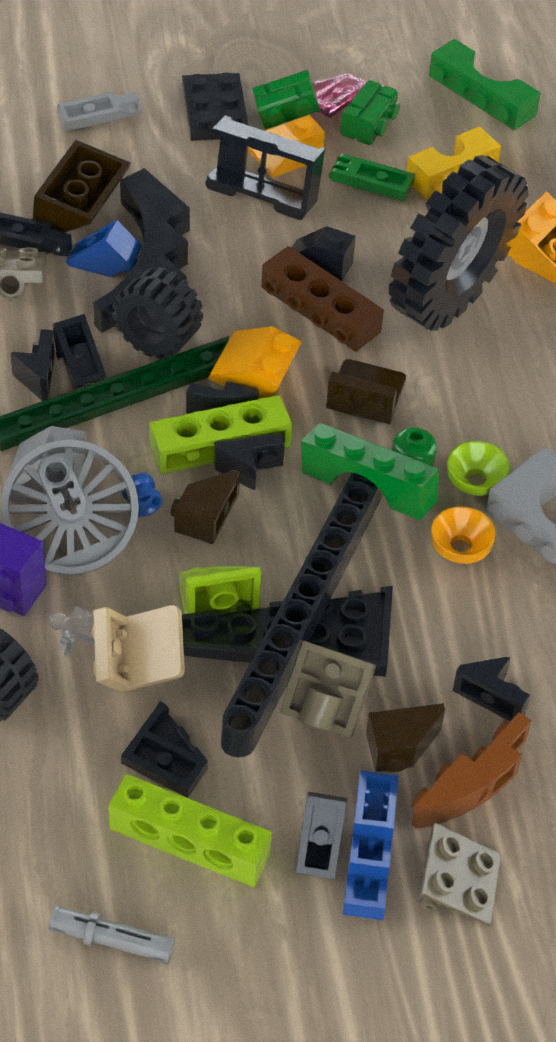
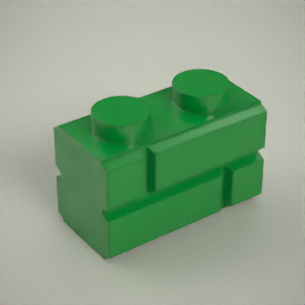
M308 69L252 88L256 107L265 129L279 126L282 123L320 111L316 91Z
M368 80L341 114V135L353 140L357 138V141L367 145L372 144L377 136L382 137L387 129L388 121L390 119L395 120L400 110V103H397V89L388 86L382 87L380 83Z

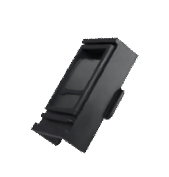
M226 115L212 128V134L221 137L217 166L210 172L205 181L208 189L227 196H234L237 191L274 204L275 211L298 220H302L318 199L325 148L321 147L318 149L233 121L232 117ZM248 147L262 152L261 164L257 170L259 175L246 171ZM267 154L278 155L307 165L304 189L302 190L264 177L267 173L265 168Z

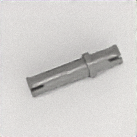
M60 905L55 906L49 923V931L83 939V944L93 946L94 943L127 953L154 959L167 965L170 962L175 945V938L173 937L170 938L101 918L100 913L92 912L89 915L61 907Z

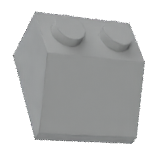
M50 426L19 444L10 472L27 453L43 444L58 440L86 441L85 431ZM65 452L52 454L51 456L65 458ZM72 452L73 471L78 479L87 455ZM42 458L30 466L39 473L44 459ZM52 468L45 474L47 479L54 483L61 482L65 478L64 472L58 468ZM25 472L16 481L20 485L45 494V491ZM13 491L9 499L10 501L34 505L43 504ZM65 501L63 509L71 510L72 505L69 501Z

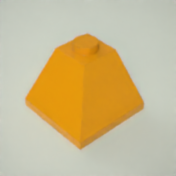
M310 115L265 130L266 132L318 149L324 148L325 131ZM248 147V151L261 164L262 152ZM267 154L265 168L271 178L307 165L278 155Z

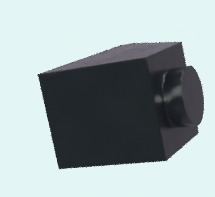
M326 226L297 239L291 248L337 279L343 281L353 264L356 235Z

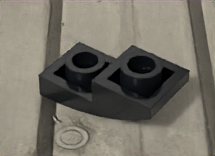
M226 381L223 391L190 383L186 392V414L257 400L259 389Z

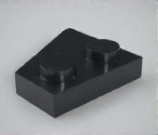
M159 702L121 755V764L187 798L208 769V760L198 747L191 744L190 736L182 726H177L169 715V708L162 702Z

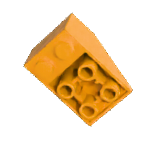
M546 191L526 209L525 215L517 221L521 226L516 238L507 242V245L511 247L508 255L515 263L556 284V200Z

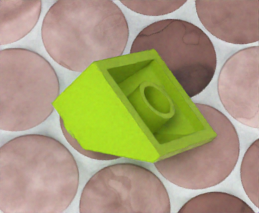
M211 566L179 571V594L184 614L212 610L218 615L236 612V607L250 605L251 610L259 609L261 589L260 567Z

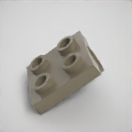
M0 247V296L8 300L16 299L23 293L25 283H42L46 267V252H38L37 248L32 247L21 248L19 252L6 251L5 248ZM14 276L19 281V284L9 286L5 284L3 278Z
M303 641L279 713L298 719V721L322 730L333 731L351 738L354 735L376 665L308 641Z

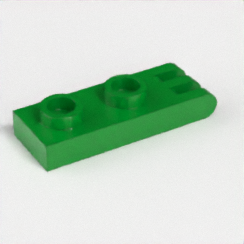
M340 154L328 177L334 182L405 201L414 184L415 173L347 154Z

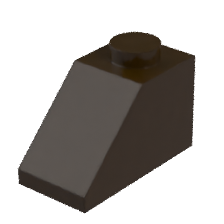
M232 470L188 484L182 496H176L171 507L170 515L174 517V532L214 544L239 496L240 472Z
M444 703L370 712L366 736L375 772H400L406 768L413 767L442 729L445 714Z

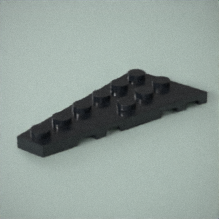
M393 586L380 587V592L363 594L362 590L349 591L348 597L330 599L309 642L375 664L376 668L373 676L386 677ZM283 601L270 602L269 608L251 610L250 605L236 607V612L218 615L212 610L183 614L184 656L251 663Z

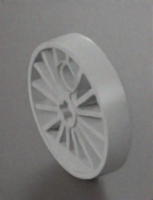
M80 440L53 441L27 453L10 472L1 497V516L4 525L12 528L9 514H44L13 527V529L24 533L50 522L35 537L42 541L58 527L45 558V572L60 576L84 575L97 571L109 564L123 551L130 541L138 519V495L133 479L125 466L104 448ZM65 452V458L51 456L52 454ZM72 452L87 455L78 479L73 471ZM43 458L44 461L38 473L30 465ZM96 458L107 466L82 489L93 459ZM52 468H58L64 472L65 478L61 482L54 483L49 481L45 474ZM112 471L121 480V483L89 496ZM25 472L45 491V494L20 485L16 481ZM125 490L129 500V504H94ZM13 491L43 504L9 505V499ZM65 501H69L71 505L77 504L75 514L71 515L69 510L62 511ZM95 513H130L129 524L125 526ZM92 523L118 532V534L107 538ZM84 529L98 542L90 545ZM67 530V556L52 561L63 533ZM74 530L83 549L74 552Z

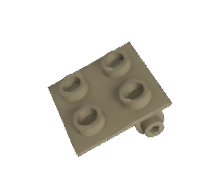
M434 823L427 846L428 853L427 859L424 862L425 870L422 873L421 892L418 896L421 908L428 912H434L437 910V906L442 904L485 925H491L501 854Z

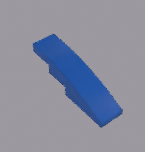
M360 771L343 915L377 920L384 919L399 778L397 775Z

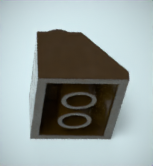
M75 140L34 195L32 219L52 223L54 229L63 233L91 224L130 168L131 162Z

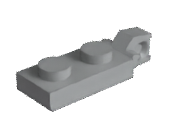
M113 92L57 105V114L66 132L126 117L129 118L141 113L140 99L136 92L122 96H115Z

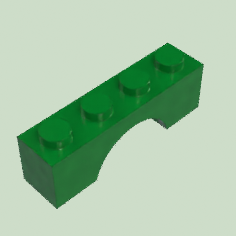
M453 39L432 52L429 76L509 128L516 130L537 116L541 92L520 79L498 81L481 75L474 68L475 51L458 40Z
M319 423L301 440L302 473L331 485L342 473L359 474L369 479L380 489L390 509L417 520H421L438 502L439 469L322 423Z

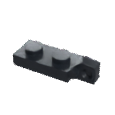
M0 213V244L20 249L32 247L37 248L38 252H46V254L52 252L54 255L69 256L73 248L71 234L54 229L52 223Z

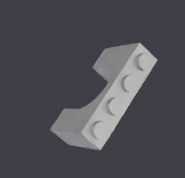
M543 447L490 489L486 512L490 514L493 520L503 524L516 534L519 540L529 544L542 554L549 563L555 565L556 525L545 516L541 507L556 496V455L546 447Z

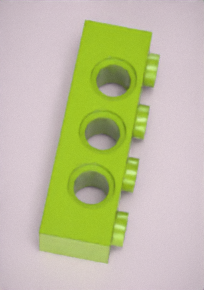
M280 395L149 422V443L160 474L214 463V442L282 433L285 443L284 448L291 447L292 422Z
M125 774L108 805L110 830L255 888L270 857L272 831L128 774Z

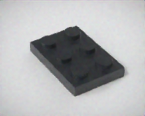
M224 72L221 74L182 75L190 141L220 139L221 136L212 134V128L225 115L232 117L233 121L249 126L239 73Z

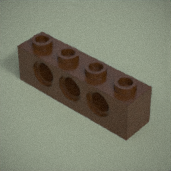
M287 246L262 265L261 287L268 294L275 296L287 304L293 311H297L309 319L315 326L322 328L340 343L347 345L355 352L381 333L383 308L291 247Z

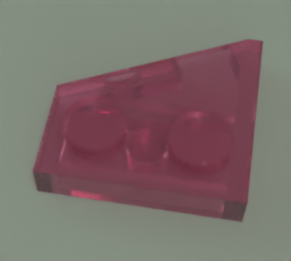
M344 73L330 79L313 82L320 107L318 113L330 118L350 104L368 81Z

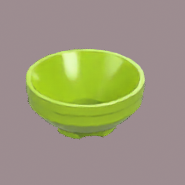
M464 442L456 446L448 456L447 474L450 481L456 488L470 495H489L490 489L509 475L510 463L506 454L488 442ZM476 474L482 476L486 482L474 485L468 482L466 477Z

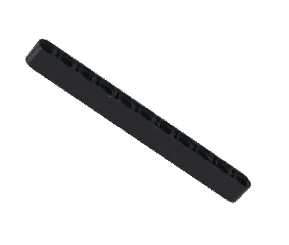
M351 473L223 714L220 744L223 751L232 757H245L255 749L291 678L302 642L310 641L381 501L382 492L369 479L359 474Z

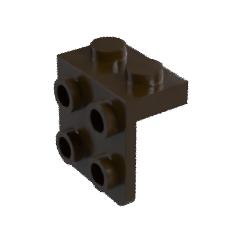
M346 359L343 361L339 373H331L328 381L326 408L391 424L406 383V375L403 372Z

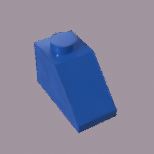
M115 220L77 241L66 263L70 267L113 277L122 271L127 273L132 270L138 261L136 257L142 245L118 220Z

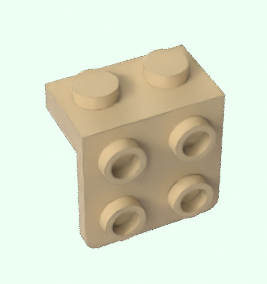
M169 605L127 617L108 607L93 610L94 625L92 626V636L95 642L93 670L96 682L118 692H125L178 679L184 675L182 612L179 607Z

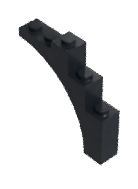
M145 168L120 181L121 204L133 216L142 233L144 244L138 261L128 276L112 291L93 302L94 326L101 333L116 326L118 323L113 319L112 313L115 311L112 307L113 302L116 300L119 292L141 271L154 267L156 270L159 267L165 268L168 273L173 271L178 274L181 280L185 279L187 281V276L180 269L188 265V241L182 235L190 231V207Z

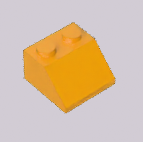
M273 326L236 330L231 335L208 379L223 387L226 381L257 388L259 389L258 399L272 397L282 382L302 341Z

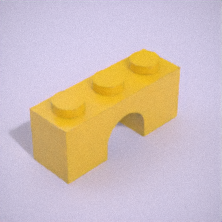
M478 126L456 136L453 156L443 155L434 147H429L409 156L407 172L415 173L413 187L428 200L435 190L442 194L443 181L452 172L458 173L460 165L467 160L473 161L475 156L484 155L499 162L501 145Z

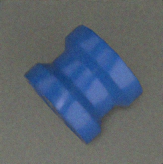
M147 473L132 475L131 478L138 495V517L149 516L161 507V494L155 489V482L151 475ZM126 490L122 491L121 494L123 498L127 500L129 504Z

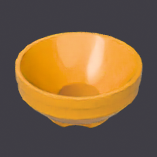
M466 506L450 507L443 510L435 517L431 526V542L435 550L445 559L456 563L469 564L482 560L491 551L496 537L495 527L489 517L479 510ZM461 540L467 542L471 548L466 552H459L451 547V543Z

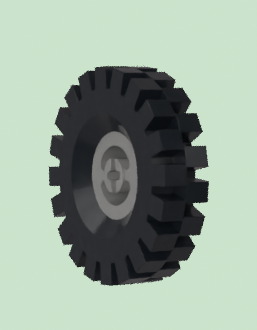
M484 155L475 156L473 161L469 159L461 164L458 173L452 172L443 181L442 194L435 190L425 203L428 209L426 215L418 213L410 227L416 231L412 237L405 238L398 254L403 257L394 263L391 277L394 280L389 284L392 307L430 331H438L439 327H447L452 323L454 316L458 318L465 312L468 302L474 303L482 294V283L484 281L487 283L491 282L498 271L495 264L497 261H504L511 249L507 242L516 238L521 224L517 221L525 215L527 203L524 202L528 197V187L525 186L527 184L525 178L491 157H485Z

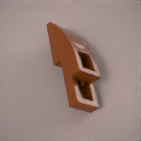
M519 712L510 723L507 721L502 722L493 735V742L487 748L481 746L472 759L461 753L452 764L446 762L435 777L436 782L429 790L426 787L421 789L413 800L412 807L414 808L411 825L420 829L433 826L434 823L440 824L475 809L503 789L517 775L522 753L518 750L527 740L532 720Z

